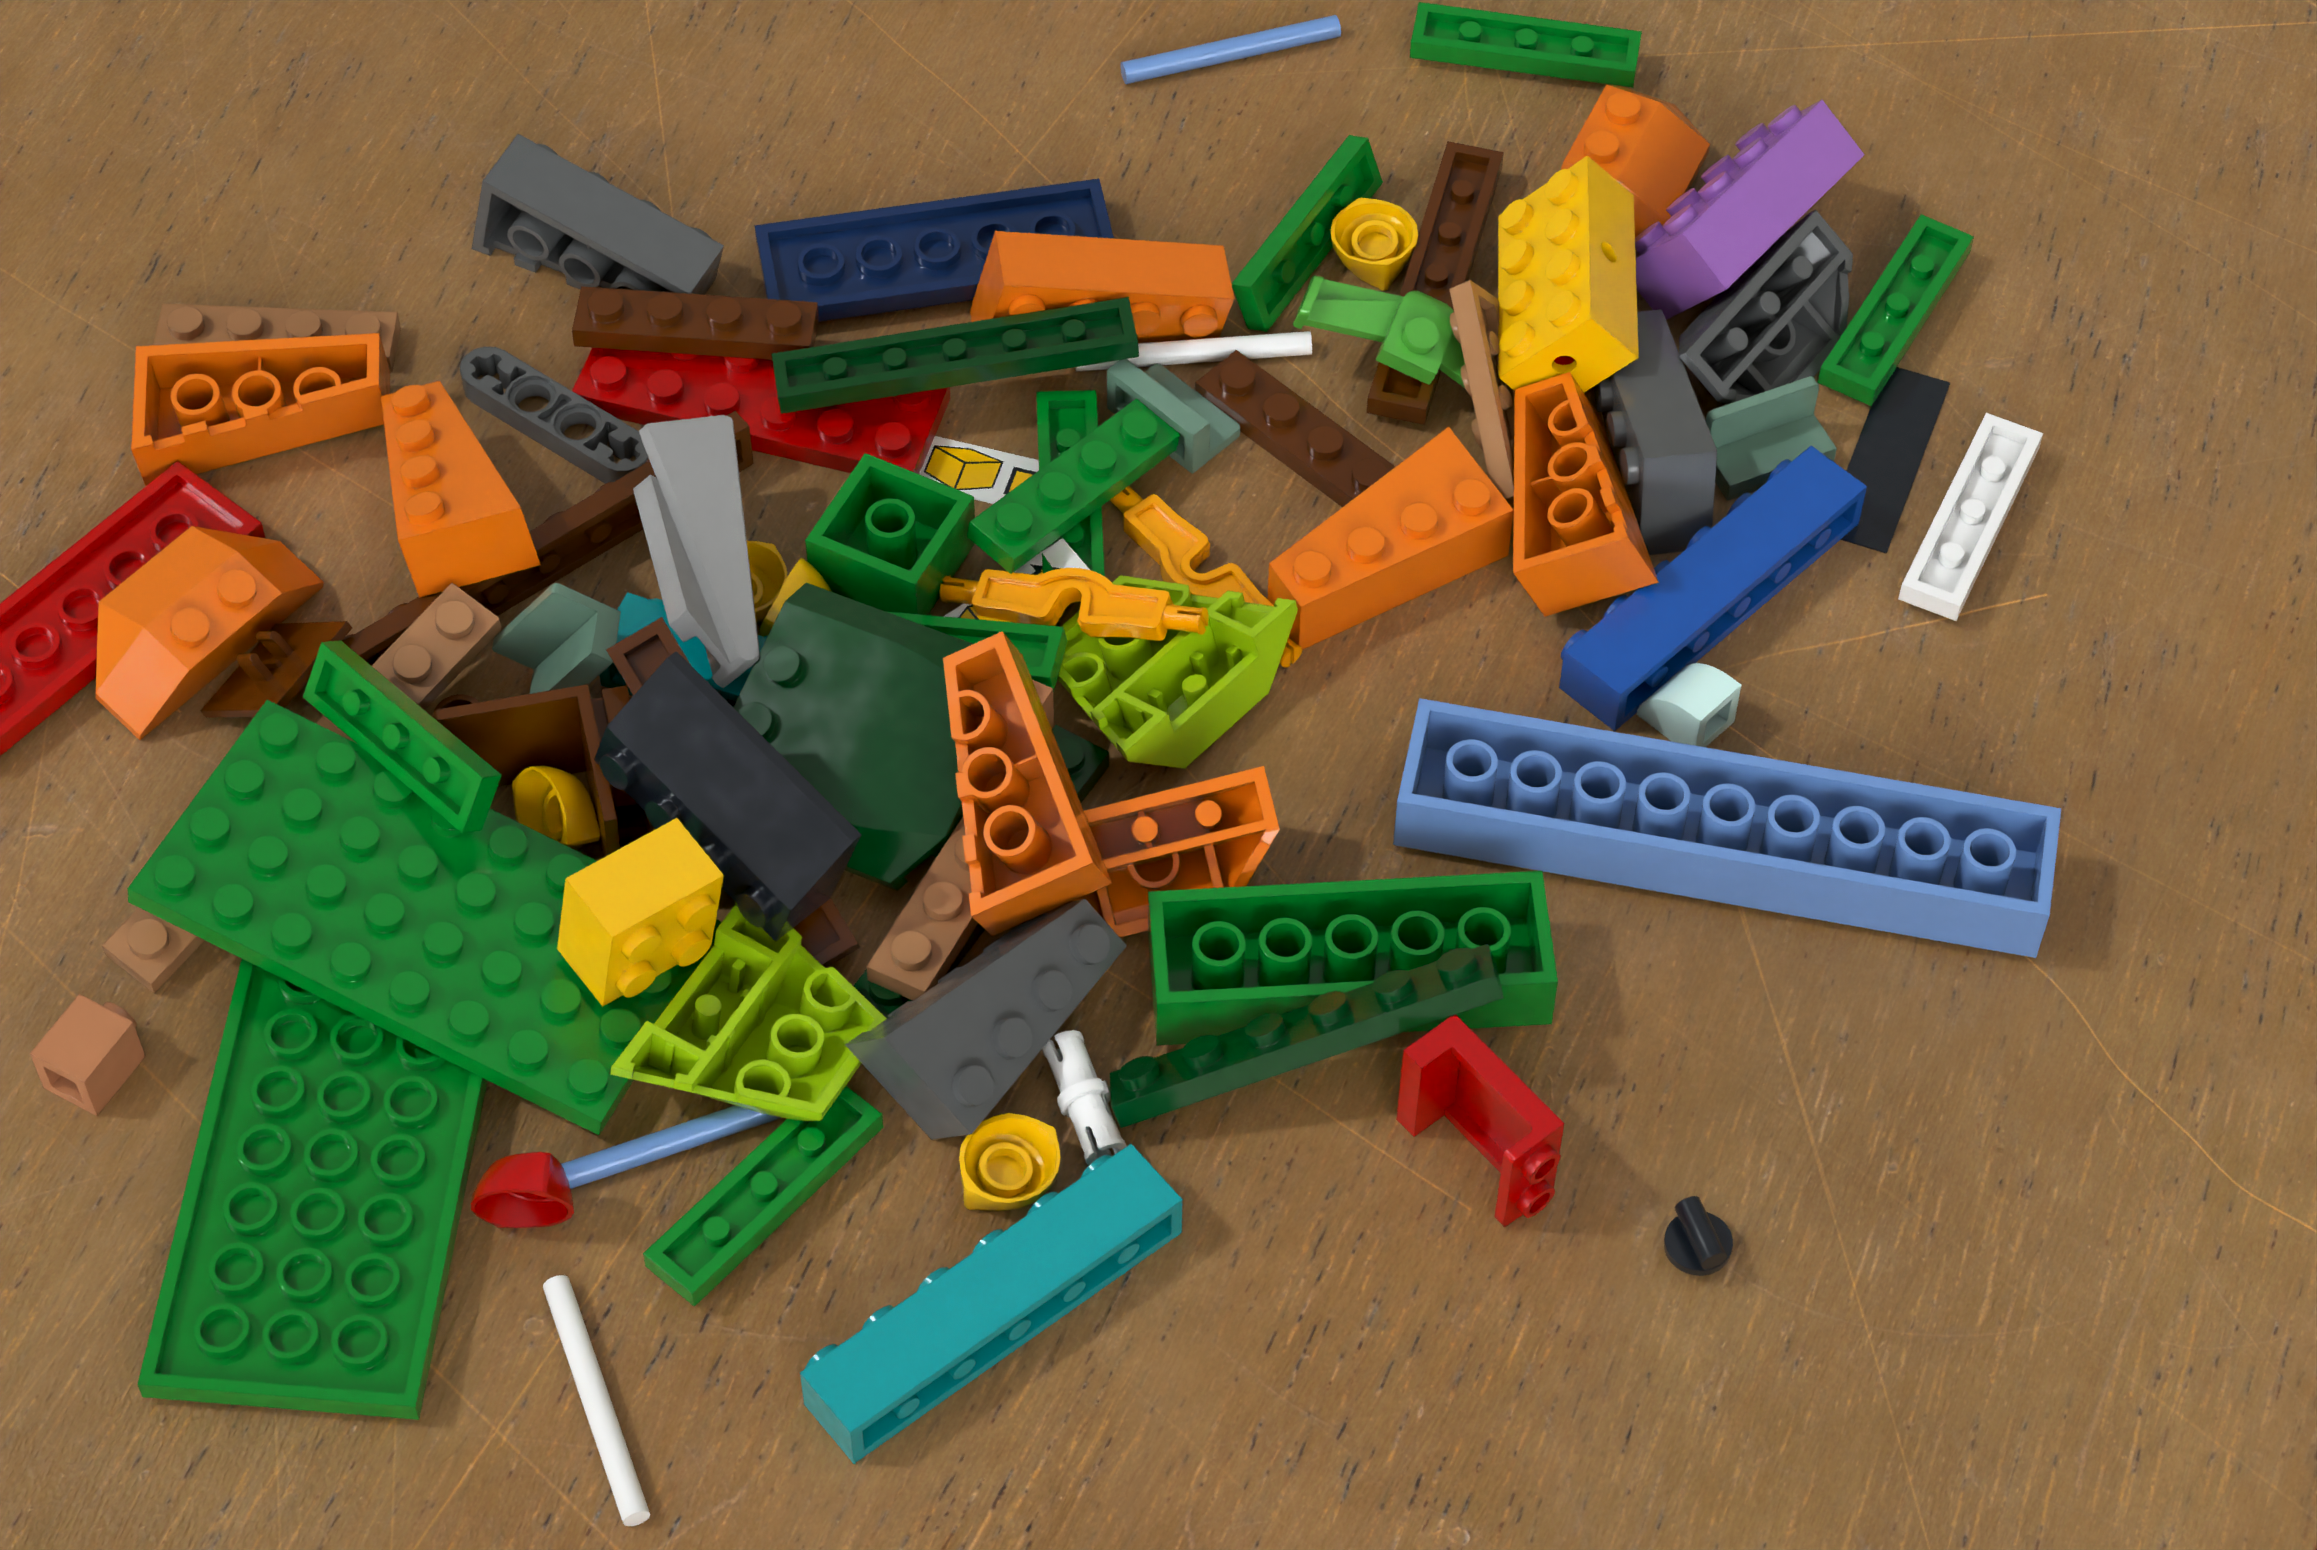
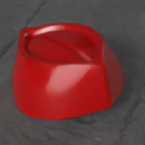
M547 1152L514 1154L496 1160L480 1179L470 1204L471 1211L477 1217L498 1228L550 1227L570 1219L574 1214L572 1192L564 1168L557 1158Z

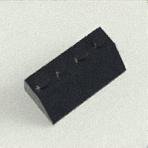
M677 651L666 658L607 725L594 758L607 781L615 788L624 790L645 811L648 820L655 829L675 818L679 819L723 873L722 889L737 903L743 917L752 925L761 927L775 942L831 898L862 836Z

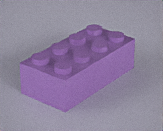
M1823 100L1802 111L1796 105H1792L1774 118L1767 127L1764 123H1760L1749 130L1735 143L1740 152L1733 159L1727 155L1717 161L1702 174L1701 178L1706 184L1698 192L1695 188L1690 189L1666 209L1671 218L1663 226L1658 221L1635 238L1637 290L1653 310L1662 309L1666 320L1727 290L1865 155Z

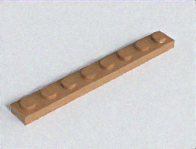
M451 583L379 657L372 667L425 710L501 631L500 618L455 584ZM325 716L316 723L353 741ZM138 907L107 939L102 948L108 958L155 994L205 940Z

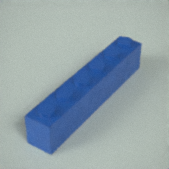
M1813 446L1808 447L1793 461L1789 459L1783 460L1772 471L1763 486L1753 494L1749 492L1742 494L1732 504L1727 516L1712 528L1709 526L1701 528L1692 537L1686 550L1673 561L1664 560L1654 568L1659 583L1639 588L1630 596L1626 594L1621 595L1609 606L1602 620L1588 631L1584 629L1579 630L1567 641L1561 652L1563 662L1559 688L1609 728L1616 731L1637 713L1639 706L1683 667L1696 663L1857 526L1860 521L1867 486Z

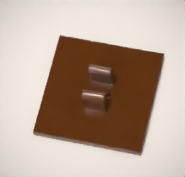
M348 621L275 624L269 631L257 632L256 638L260 642L250 653L237 655L238 668L200 711L206 718L254 717L266 700L285 708L309 680L321 642L342 641L351 631L352 626Z

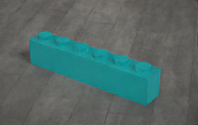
M1129 1144L1114 1156L1107 1154L1097 1158L1085 1169L1081 1178L1059 1194L1057 1192H1050L1042 1196L1032 1205L1027 1216L1007 1230L997 1229L987 1234L978 1242L972 1254L952 1268L942 1267L932 1272L923 1280L916 1293L897 1306L888 1305L877 1310L866 1320L861 1331L839 1346L831 1344L819 1350L808 1361L805 1369L800 1372L804 1405L851 1462L855 1464L1182 1233L1183 1199L1132 1144Z

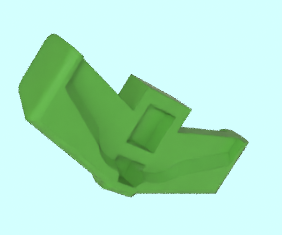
M1312 276L1293 322L1294 327L1302 329L1305 325L1382 342L1375 359L1376 361L1428 385L1431 384L1438 370H1441L1465 388L1461 378V367L1465 365L1462 347L1451 329L1450 314L1454 311L1448 304L1420 291L1408 292L1403 297L1326 280L1321 276Z

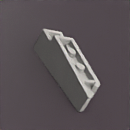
M717 415L647 423L639 430V434L656 477L650 474L633 488L667 619L671 628L683 642L695 636L700 639L705 646L713 675L711 678L718 686L725 688L754 665L760 657L733 419L729 416Z

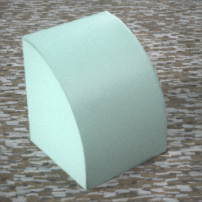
M1692 663L1683 667L1639 706L1636 715L1672 742L1706 747L1734 723L1742 685L1713 666Z

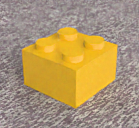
M675 818L565 879L557 950L602 1007L623 995L626 998L634 997L646 990L653 983L656 976L678 964L681 967L689 966L707 953L712 945L724 875L679 819Z

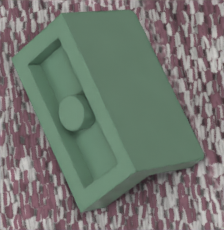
M1124 359L1119 360L1107 369V409L1116 414L1137 398L1180 434L1177 450L1169 456L1190 473L1196 472L1240 436L1239 423L1161 364H1154L1143 372L1129 360Z
M1813 376L1724 405L1707 413L1705 421L1717 449L1715 483L1727 501L1740 497L1746 492L1757 491L1767 482L1770 474L1779 463L1785 459L1793 461L1810 446H1813L1834 462L1837 448L1814 415L1819 385Z
M553 583L494 637L492 650L533 669L530 694L590 684L613 663L606 649L616 644L621 611L562 584Z

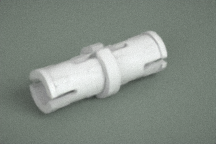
M1069 1030L1054 1035L1060 1049H1056L1054 1042L1049 1040L1042 1048V1051L1048 1059L1060 1090L1057 1103L1061 1114L1071 1118L1084 1151V1159L1090 1165L1094 1160L1103 1155H1111L1109 1148H1113L1116 1154L1127 1147L1120 1135L1108 1105L1111 1099V1092L1107 1082L1097 1077L1085 1047L1082 1033L1076 1030Z

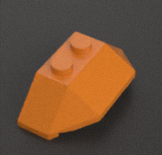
M1606 84L1564 159L1561 170L1570 168L1588 155L1634 195L1636 238L1652 224L1659 221L1663 226L1671 218L1666 209L1677 198L1689 191L1709 153L1710 143L1675 104L1625 87Z
M191 526L99 601L95 698L139 740L143 739L235 662L238 654H244L258 642L256 638L257 632L269 631L275 624H280L321 590L324 582L281 541Z
M1264 766L1084 810L1112 884L1076 900L1086 899L1120 938L1148 931V891L1247 886L1280 831Z

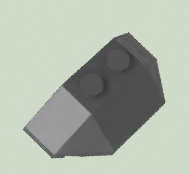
M1812 211L1785 232L1727 290L1719 293L1679 336V357L1715 400L1725 404H1730L1809 376L1814 377L1847 328L1849 306L1848 273L1852 272L1853 253L1818 211Z

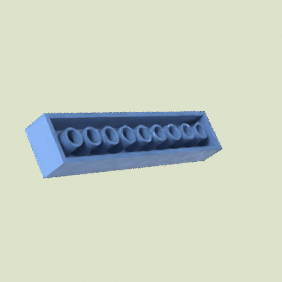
M1419 698L1397 799L1393 845L2036 958L2050 916L2061 808Z

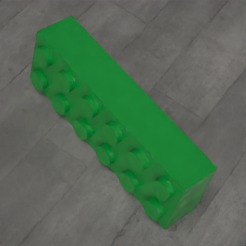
M1543 871L1148 891V943L1156 1046L1187 1044L1189 1041L1203 1035L1219 1036L1245 1027L1250 1021L1268 1013L1283 1014L1310 1005L1314 999L1325 993L1333 991L1345 993L1371 984L1378 977L1389 971H1409L1435 962L1451 950L1458 948L1473 949L1485 944H1489L1497 965L1504 998L1456 1015L1470 1029L1552 1024L1558 978ZM1447 1018L1406 1032L1431 1031Z

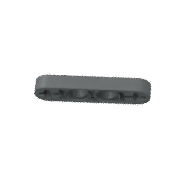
M481 347L466 354L461 361L460 375L466 397L472 403L603 483L615 482L645 464L649 459L639 431L505 350L497 347ZM496 373L499 374L500 381L493 377ZM483 375L484 377L479 380L478 377ZM531 396H541L549 401L545 408L535 412H526L518 407L522 400ZM575 424H588L595 429L590 436L580 440L567 438L563 434L567 428ZM614 455L621 459L618 463H615ZM632 456H635V457H636V460H634V461H631V460H629V459H630Z

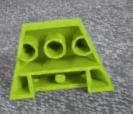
M1120 575L1112 582L1113 584L1164 590L1169 592L1174 605L1207 608L1209 620L1208 626H1205V633L1198 634L1168 629L1162 641L1131 637H1090L1081 630L1077 622L1079 617L1078 611L1061 626L1065 630L1067 646L1057 680L1128 762L1185 769L1269 693L1298 611L1296 600L1277 598L1274 606L1245 602L1243 593L1227 591L1220 598L1193 595L1190 592L1189 585Z
M736 903L716 929L714 946L654 1024L649 1021L644 1023L612 1065L610 1075L699 1094L755 1112L800 1121H821L862 1064L845 1044L862 1032L872 1030L887 1018L834 967L825 968L801 945L802 936L794 928L775 942L761 927H756L749 923L741 914Z

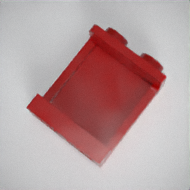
M1457 1015L1450 1016L1403 1050L1396 1120L1415 1137L1445 1116L1501 1173L1494 1217L1503 1227H1506L1521 1215H1524L1526 1218L1535 1216L1553 1198L1557 1167L1561 1159L1560 1148L1564 1122Z

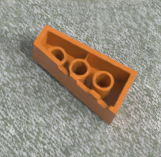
M995 231L972 301L970 316L971 322L1129 297L1138 343L1219 338L1233 304L1234 294L1224 245Z
M436 381L425 385H408L400 388L395 393L381 396L397 538L419 598L442 592L451 583L461 587L540 566L541 564L520 505L442 383Z
M1447 427L1269 563L1267 599L1273 605L1277 598L1296 600L1298 611L1289 637L1297 645L1301 646L1303 650L1509 556L1514 510L1450 427Z
M1002 631L944 657L943 664L951 737L955 741L958 773H955L958 798L962 801L965 835L962 836L965 862L969 865L972 893H969L971 917L991 936H994L1110 885L1112 882L1023 655Z

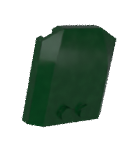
M805 583L784 602L760 651V657L754 664L733 708L862 834L845 871L898 891L908 882L905 878L906 875L930 855H933L935 858L938 856L963 817L962 801L958 798L955 775V773H958L955 741L951 737L943 658L971 646L973 643Z

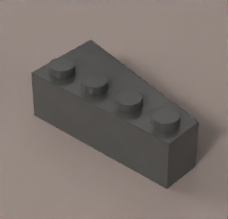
M517 134L482 181L472 249L489 256L495 248L516 255L514 257L516 266L535 273L541 265L564 273L567 285L580 290L581 286H600L602 288L705 295L716 279L724 245L713 240L703 230L689 227L661 212L653 203L642 199L639 200L615 187L600 174L588 172L560 157L550 147L536 144Z
M1662 309L1637 312L1639 358L1595 385V402L1598 412H1602L1609 443L1649 555L1683 552L1686 550L1692 537L1705 526L1712 528L1717 449L1683 362L1679 357L1678 349Z
M1086 899L1071 901L1019 924L984 948L982 954L966 965L955 968L939 979L938 984L915 1000L907 1001L888 1015V1019L872 1030L862 1032L845 1045L931 1140L970 1135L1127 945Z

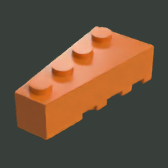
M380 333L136 346L131 450L145 486L177 461L193 473L200 474L384 425L381 396L390 394V369Z
M1570 372L1515 389L1513 573L1544 617L1659 583L1601 418Z

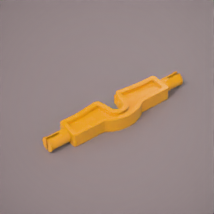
M1128 486L1110 499L1123 513L1124 532L1160 565V573L1164 582L1189 585L1190 592L1193 595L1220 598L1225 592L1233 591L1243 593L1245 602L1274 606L1259 592L1241 568L1234 563L1225 564L1207 573L1195 572L1194 570L1210 555L1208 537L1174 512L1158 495L1152 494L1143 499ZM1288 637L1280 660V665L1284 668L1290 666V660L1294 664L1302 653V647L1297 645L1290 637Z
M1082 568L1055 569L1041 575L1016 572L1010 574L1008 571L986 569L982 572L979 581L945 576L942 579L944 584L940 585V599L942 602L971 604L980 616L1013 623L1056 626L1066 607L1073 602L1080 601L1077 622L1081 630L1090 637H1131L1162 641L1168 629L1204 634L1206 631L1205 626H1208L1209 620L1207 608L1174 605L1167 591L1115 585L1105 576Z

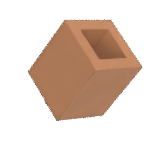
M79 994L30 1053L43 1088L98 1116L146 1057L136 1031L137 1023L126 1010L114 1003L105 1002L102 1006Z

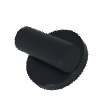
M1691 1196L1681 1200L1675 1206L1678 1216L1669 1223L1665 1232L1664 1250L1666 1256L1677 1269L1687 1274L1705 1276L1716 1273L1730 1259L1733 1248L1731 1231L1719 1217L1706 1212L1699 1197Z

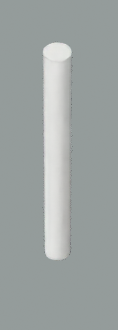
M1310 331L1138 343L1139 357L1127 360L1137 367L1153 366L1154 364L1174 365L1223 361L1235 350L1248 359L1312 355V338ZM1119 360L1075 367V370L1109 369Z
M565 1275L554 1276L543 1284V1290L623 1524L625 1526L639 1525L650 1517L643 1491L569 1277Z

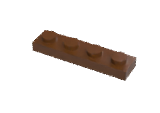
M581 286L572 327L573 342L576 347L772 360V353L814 347L819 321L818 302Z
M1237 350L1195 382V391L1239 423L1240 432L1341 507H1344L1395 468L1385 458Z

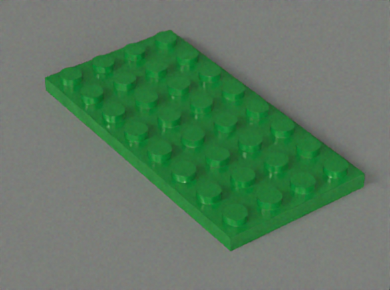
M269 700L265 701L128 887L129 903L597 1135H600L634 1081L633 1079L610 1075L612 1065L646 1021L653 1024L657 1021L714 946L716 929L722 923L716 919L712 945L707 953L698 961L685 967H681L678 964L656 976L653 983L640 994L630 998H626L623 995L602 1007L557 950L565 879L595 863L597 860L492 809H489L482 831L461 833L357 743Z
M241 958L137 1384L142 1397L419 1420L488 1080Z

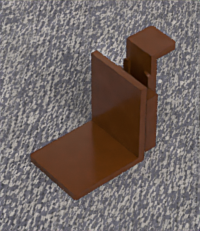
M588 684L434 711V718L502 774L498 787L512 784L513 780L525 768L532 766L553 767L570 774L585 772L591 801L600 829V844L603 858L620 849L619 841L627 840L629 844L655 830L648 820L645 811L624 790L617 789L611 785L604 777L600 766L594 761L607 725L633 697L629 696L627 685L602 689V697L591 699Z

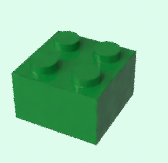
M865 453L805 539L807 561L823 576L833 593L886 612L928 615L940 598V585L944 584L942 579L945 576L953 578L975 545V543L967 538L969 523L975 518L974 496Z

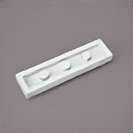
M1989 413L1985 414L1901 585L1899 600L1957 621L2039 450L2043 433Z

